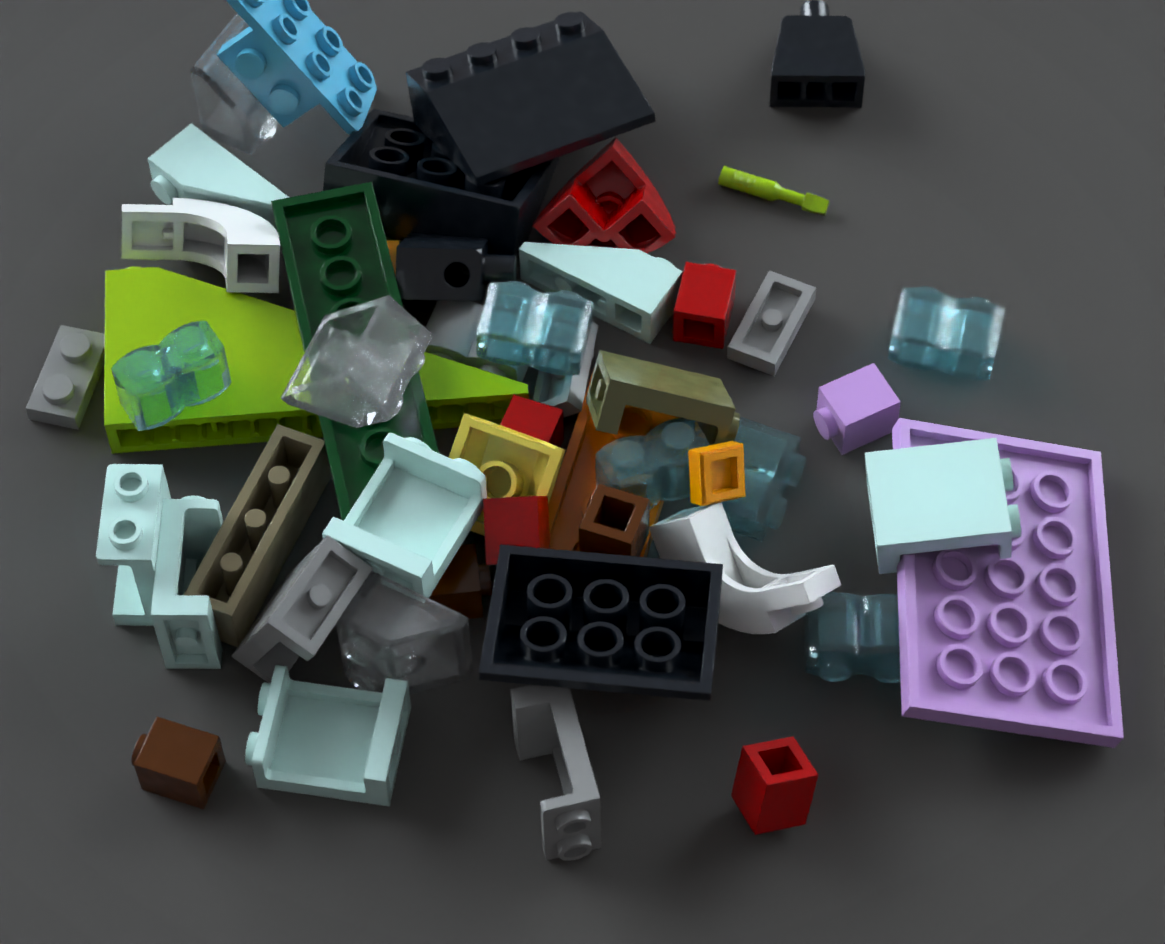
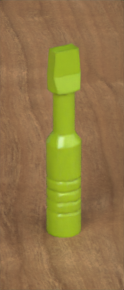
M723 166L718 179L719 185L770 201L779 199L801 206L804 211L825 216L830 203L829 200L807 192L804 195L782 188L778 182L727 166Z

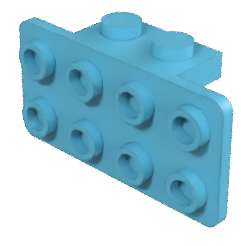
M226 0L249 27L223 44L217 56L283 128L320 103L348 135L353 131L361 129L377 91L374 76L365 64L357 62L343 46L338 33L333 28L325 26L314 14L307 0Z

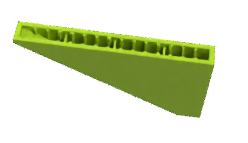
M132 266L119 270L105 271L104 427L112 454L268 442L277 424L316 438H323L295 310L238 292H226L225 288L159 267L142 268ZM413 348L433 429L459 427L464 413L500 424L513 395L529 399L528 384Z

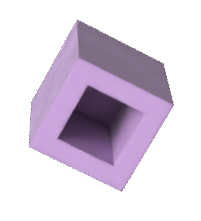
M872 363L820 386L817 410L814 411L813 417L821 436L826 440L831 439L841 455L892 433V428L898 421L901 401L877 366Z

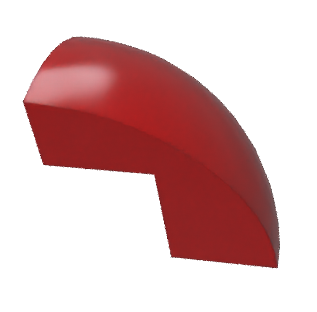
M616 137L591 158L557 192L533 224V227L553 244L639 249L645 253L655 251L676 237L673 220L662 198L635 159Z

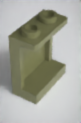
M599 350L586 396V402L597 431L617 435L625 405H630L697 421V428L705 446L735 440L739 428L740 414L735 412L736 408L721 379Z

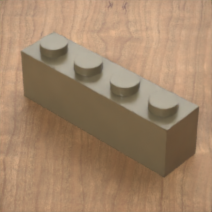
M277 424L183 594L209 596L221 642L238 647L242 642L332 475L324 440Z

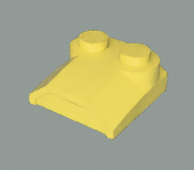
M464 413L449 458L453 460L456 458L465 459L473 463L485 474L487 498L548 496L549 504L565 449L497 423ZM482 510L470 531L485 536L484 511Z

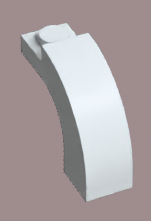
M173 198V205L122 204V259L197 262L213 267L224 275L226 292L279 293L280 241L278 232L273 225L257 214L224 203L189 198Z
M722 502L681 510L649 527L660 559L723 564L719 623L740 632L750 634L776 633L805 616L807 612L823 606L822 596L841 586L834 564L791 574L769 572L756 565L738 545Z

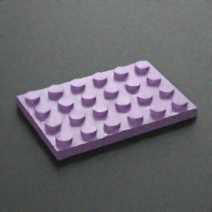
M899 418L892 428L893 449L997 438L1000 459L1010 458L1012 467L1013 491H1005L1007 504L1018 505L1021 522V537L1012 538L1011 558L1000 559L998 545L900 555V562L897 565L902 717L1115 748L1124 737L1101 452Z

